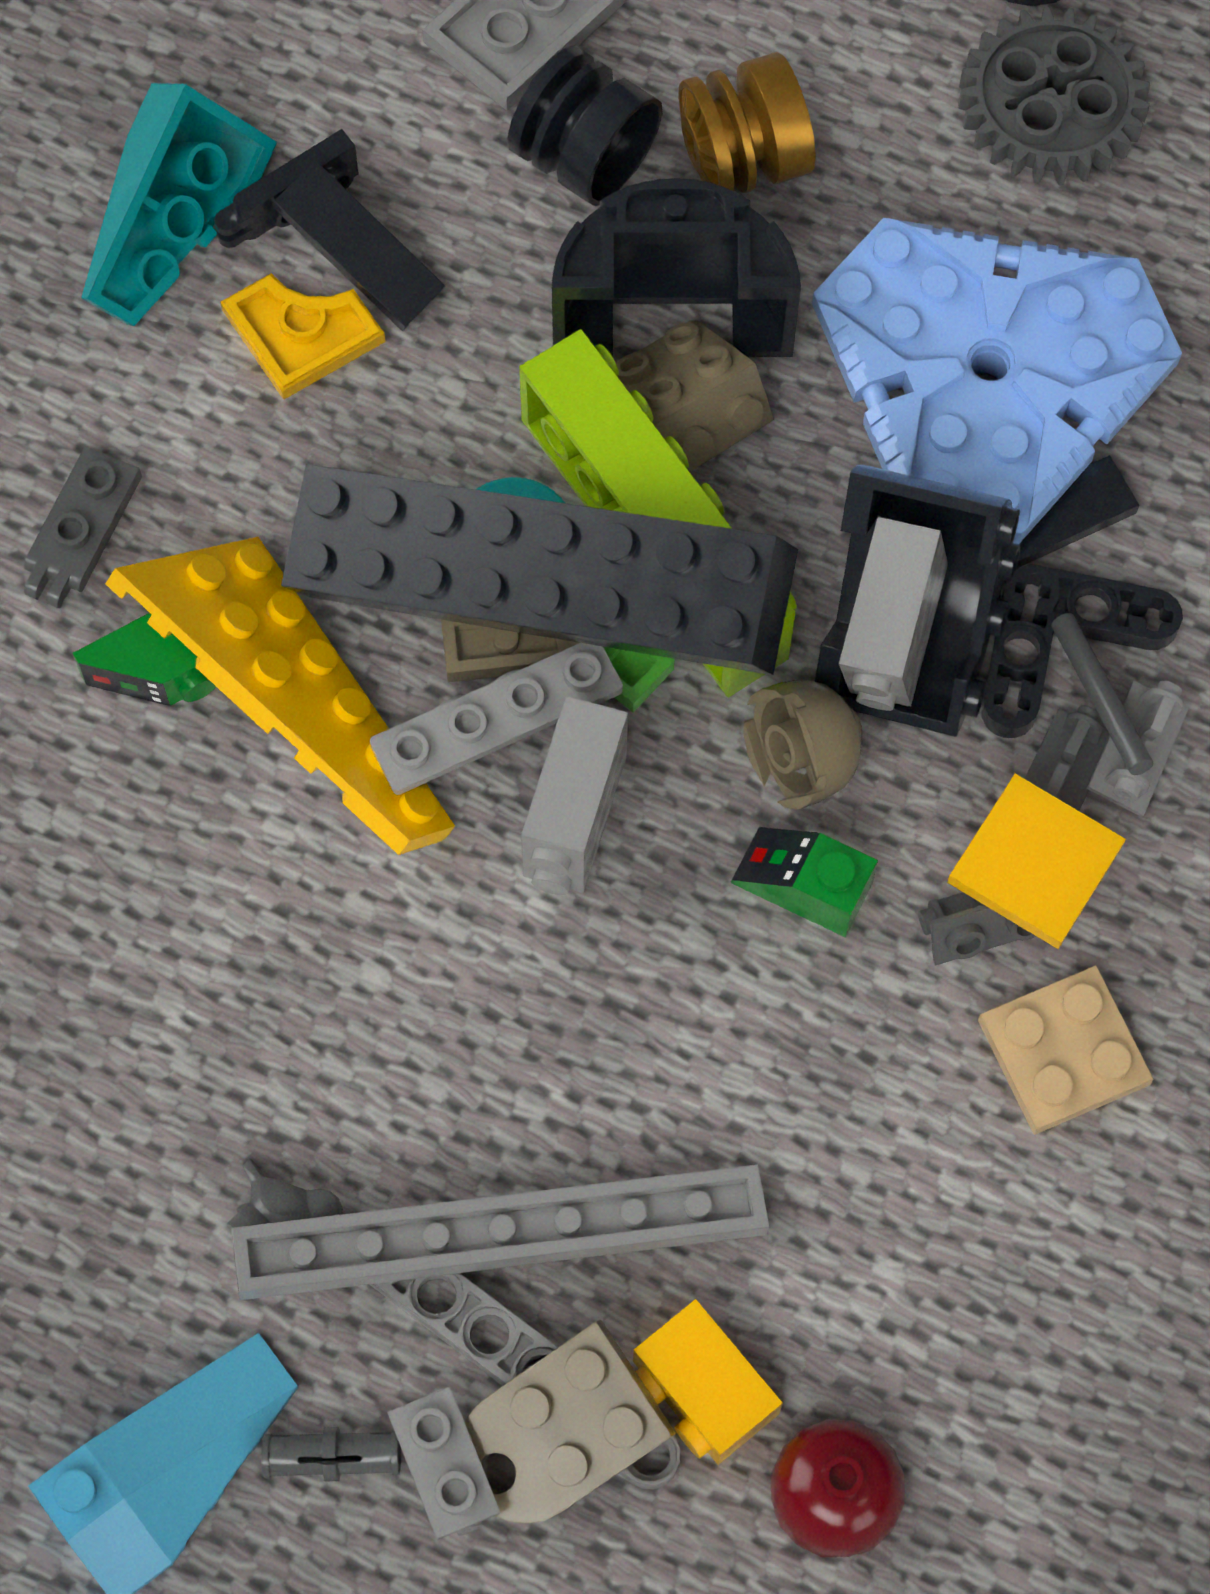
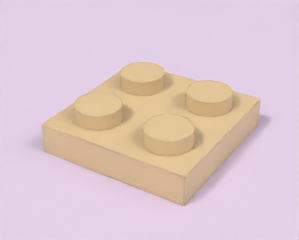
M1096 965L984 1012L979 1016L978 1022L1034 1135L1148 1087L1154 1080Z

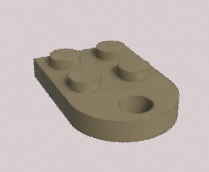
M602 1320L594 1322L487 1396L471 1411L465 1421L482 1467L485 1459L491 1453L503 1454L513 1462L516 1478L512 1487L507 1491H498L491 1488L501 1514L495 1517L523 1524L545 1521L558 1515L676 1435V1432Z

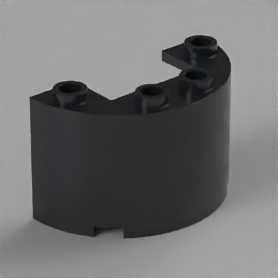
M680 178L657 179L628 186L600 200V207L582 223L577 221L568 232L560 247L552 276L553 345L582 329L594 347L602 344L613 357V304H732L733 347L747 357H793L801 292L800 273L795 255L784 233L774 221L769 223L750 207L749 199L723 186L705 181Z
M856 465L850 472L840 530L851 533L837 618L821 644L815 682L826 684L836 691L855 712L957 737L965 716L977 718L986 681L978 680L990 635L1001 637L1005 627L1009 601L999 598L1003 579L1012 581L1019 560L1021 545L1013 543L1018 526L1020 510L1013 508L1011 500L868 465ZM878 517L940 530L948 562L911 707L895 703L891 711L871 708L857 702L858 694L850 693L839 666Z

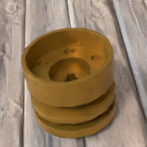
M779 52L742 62L737 67V92L726 74L719 69L708 74L706 85L697 76L682 80L679 84L678 100L682 135L690 161L698 172L701 181L723 186L734 191L735 184L736 188L744 194L756 188V162L766 178L773 184L809 174L814 170L816 153L809 112L795 73L785 56Z

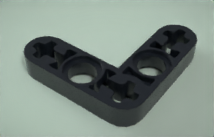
M1025 565L1017 568L1012 581L1007 580L1002 595L1003 600L1009 601V610L1001 637H994L981 706V717L985 726L993 734L1002 738L1020 737L1033 727L1040 709L1054 630L1051 625L1060 615L1072 613L1085 637L1088 639L1144 650H1159L1167 647L1175 640L1182 623V608L1178 600L1170 593L1160 589L1039 565ZM1027 585L1038 586V596L1042 597L1039 598L1036 604L1032 622L1020 621L1025 602L1024 595L1020 593L1025 591ZM1086 595L1097 596L1106 603L1109 615L1100 621H1088L1077 613L1075 602L1080 597ZM1121 601L1130 603L1126 612L1128 616L1124 626L1115 624L1122 608ZM1148 608L1159 610V619L1163 623L1159 626L1158 631L1146 629L1147 621L1142 617H1145ZM1013 639H1025L1035 646L1038 658L1031 664L1017 665L1006 657L1004 645ZM1010 680L1022 682L1019 689L1017 706L1022 710H1027L1018 711L1015 720L1004 718L1003 708L998 706V704H1003L1005 701Z

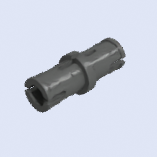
M324 1427L323 1434H264L262 1438L261 1456L264 1478H272V1476L323 1475L325 1482L340 1481L341 1474L392 1473V1475H399L401 1471V1446L394 1430L392 1432L340 1433L339 1427Z

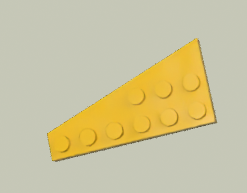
M259 536L122 566L113 570L105 584L121 599L130 594L152 615L147 623L163 638L171 634L177 637L197 656L195 668L267 734L276 729L299 751L294 759L310 774L317 769L322 771L344 792L342 794V803L398 855L441 842L454 829V823L427 783L400 795L392 791L370 745V739L388 730V726L297 592L281 586L284 573Z

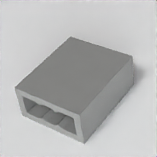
M881 517L877 518L839 661V666L850 693L858 694L856 701L860 704L887 711L893 710L895 703L911 707L948 566L940 530Z
M567 695L565 697L521 834L523 876L531 878V883L544 892L555 895H566L569 889L581 893L585 892L627 758L628 712Z

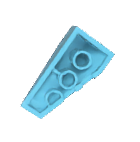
M257 1333L82 1445L28 1485V1487L105 1593L135 1594L174 1564L186 1547V1542L208 1511H211L218 1502L227 1484L247 1456L254 1451L264 1434H266L298 1389V1385L262 1336Z

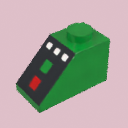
M151 613L73 652L80 675L87 686L172 706L183 699L185 702L200 700L216 688L210 680L195 668L197 656L173 634L163 638L147 623L152 615Z
M759 827L731 880V884L846 937L873 884L878 860L819 832Z

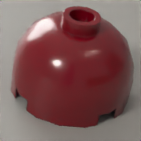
M829 1419L803 1428L783 1446L771 1473V1501L779 1526L798 1546L820 1557H850L873 1550L892 1532L905 1504V1476L895 1450L877 1431L856 1421Z

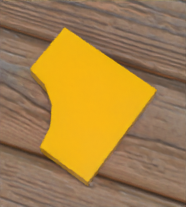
M270 273L220 302L222 311L283 400L386 342L385 333L354 289L334 296H307L287 288Z

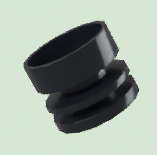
M573 45L562 49L553 56L533 78L523 94L510 123L507 137L509 150L526 161L532 160V165L546 174L557 170L559 184L596 207L600 205V200L619 191L637 171L646 157L659 130L663 115L662 102L626 78L613 81L611 68L599 60L594 62V57Z

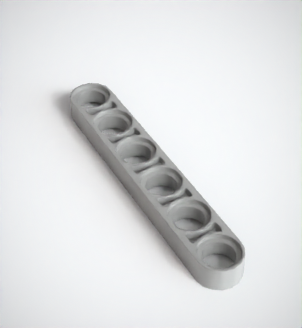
M460 1273L369 1284L502 1386L525 1371L527 1365L533 1360L544 1358L558 1348ZM434 1279H443L449 1282L456 1290V1300L453 1306L448 1311L440 1314H432L425 1311L418 1302V1293L421 1287ZM487 1318L501 1321L509 1332V1340L506 1346L493 1354H485L478 1351L470 1340L474 1326L479 1321ZM673 1436L663 1443L668 1450L670 1459L666 1469L654 1476L643 1475L630 1465L619 1474L631 1484L642 1489H657L665 1486L674 1478L679 1468L680 1448L676 1438Z

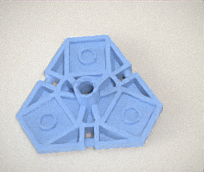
M883 218L813 292V308L853 402L864 400L868 411L864 413L863 425L881 468L1010 499L1012 507L1020 510L1018 526L1013 543L1019 544L1092 462L1095 453L1094 444L1099 439L1105 444L1111 441L1178 365L1182 351L1144 269L1137 258L1094 251L1085 253L1075 248L1067 247V249H1061L1057 245L1050 244L1042 246L1038 245V242L1026 240L1022 241L1020 247L998 243L999 236L984 234V236H980L970 231L963 230L962 233L956 232L952 228L942 227V229L933 228V225ZM994 267L1016 270V279L993 275ZM988 373L995 376L998 380L988 381L976 374ZM903 388L905 395L892 399L889 398L887 392ZM1067 415L1077 422L1079 426L1074 429L1063 421L1062 418Z

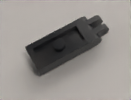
M343 129L335 132L234 196L233 203L215 215L214 221L219 243L224 247L232 248L245 240L258 238L275 226L282 228L291 225L272 207L273 202L314 160L347 189L354 177L359 175L355 144Z

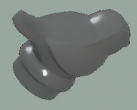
M250 1159L243 1164L244 1171L251 1184L250 1203L240 1205L236 1209L238 1213L226 1224L232 1231L234 1227L342 1215L343 1208L340 1199L331 1191L324 1189L305 1190L289 1183L265 1177L254 1161Z

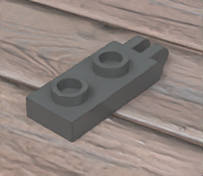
M84 446L25 559L24 569L31 572L24 589L26 596L38 600L48 580H52L53 583L48 591L46 603L56 608H61L71 588L79 592L84 590L142 478L139 467Z

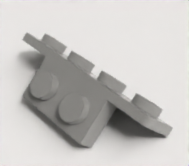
M579 643L521 670L507 672L498 677L494 682L466 695L452 697L435 709L373 736L370 739V745L392 791L400 795L556 724L566 695L600 704L620 695L623 684L602 646Z

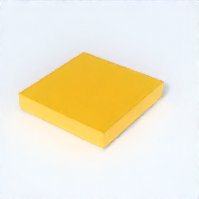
M1015 773L949 875L947 883L1059 949L1122 849L1126 839Z

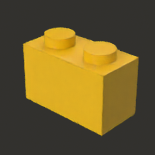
M696 1299L633 1349V1363L638 1368L635 1372L657 1405L665 1400L679 1417L681 1422L674 1426V1429L684 1444L699 1459L708 1452L717 1465H719L780 1414L783 1402Z

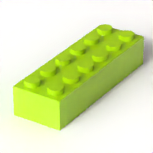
M582 329L519 366L521 420L586 507L732 529L723 517L725 513L724 507L716 492L707 483L699 485L687 469L689 468L688 459L679 443L672 436L663 438L652 423L654 417L648 403L637 390L629 392L617 377L619 375L618 367L612 355L602 344L594 347ZM791 591L775 668L789 660L795 610L797 609L796 601ZM703 664L728 698L765 675L763 673Z

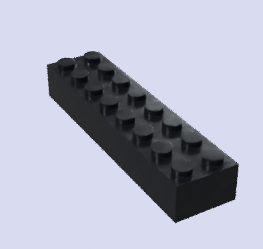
M306 464L281 586L321 600L774 675L798 549L776 535Z

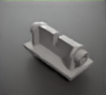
M1136 681L1131 683L1122 705L1152 758L1153 766L1143 774L1131 775L1109 735L1086 789L1141 817L1144 816L1189 709L1183 706L1184 702L1180 698L1182 689L1178 685L1169 681H1160L1157 688L1150 689Z
M450 1386L387 1412L437 1540L456 1532L458 1536L471 1533L483 1526L482 1521L501 1514Z

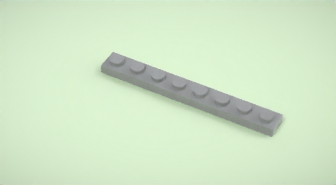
M756 1164L232 1228V1243L239 1300L763 1236L767 1234L770 1226L759 1167Z

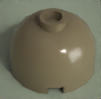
M792 680L762 688L750 696L747 705L756 703V706L754 708V718L744 721L743 734L748 758L763 786H765L770 773H772L783 795L786 797L777 801L785 808L800 810L817 804L845 788L853 778L860 762L862 725L856 712L850 708L836 691L826 684L807 680ZM806 767L807 772L805 775L796 772V770Z

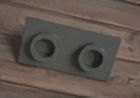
M1085 705L1079 706L1077 712L1072 713L1058 709L1024 778L1080 811L1089 792L1086 788L1109 737L1108 731L1099 724L1101 718L1096 709Z
M963 892L940 900H931L928 902L927 909L918 911L919 921L924 934H931L935 966L955 959L971 958L981 951L1013 941L1029 940L1036 937L983 904L978 906L975 899Z

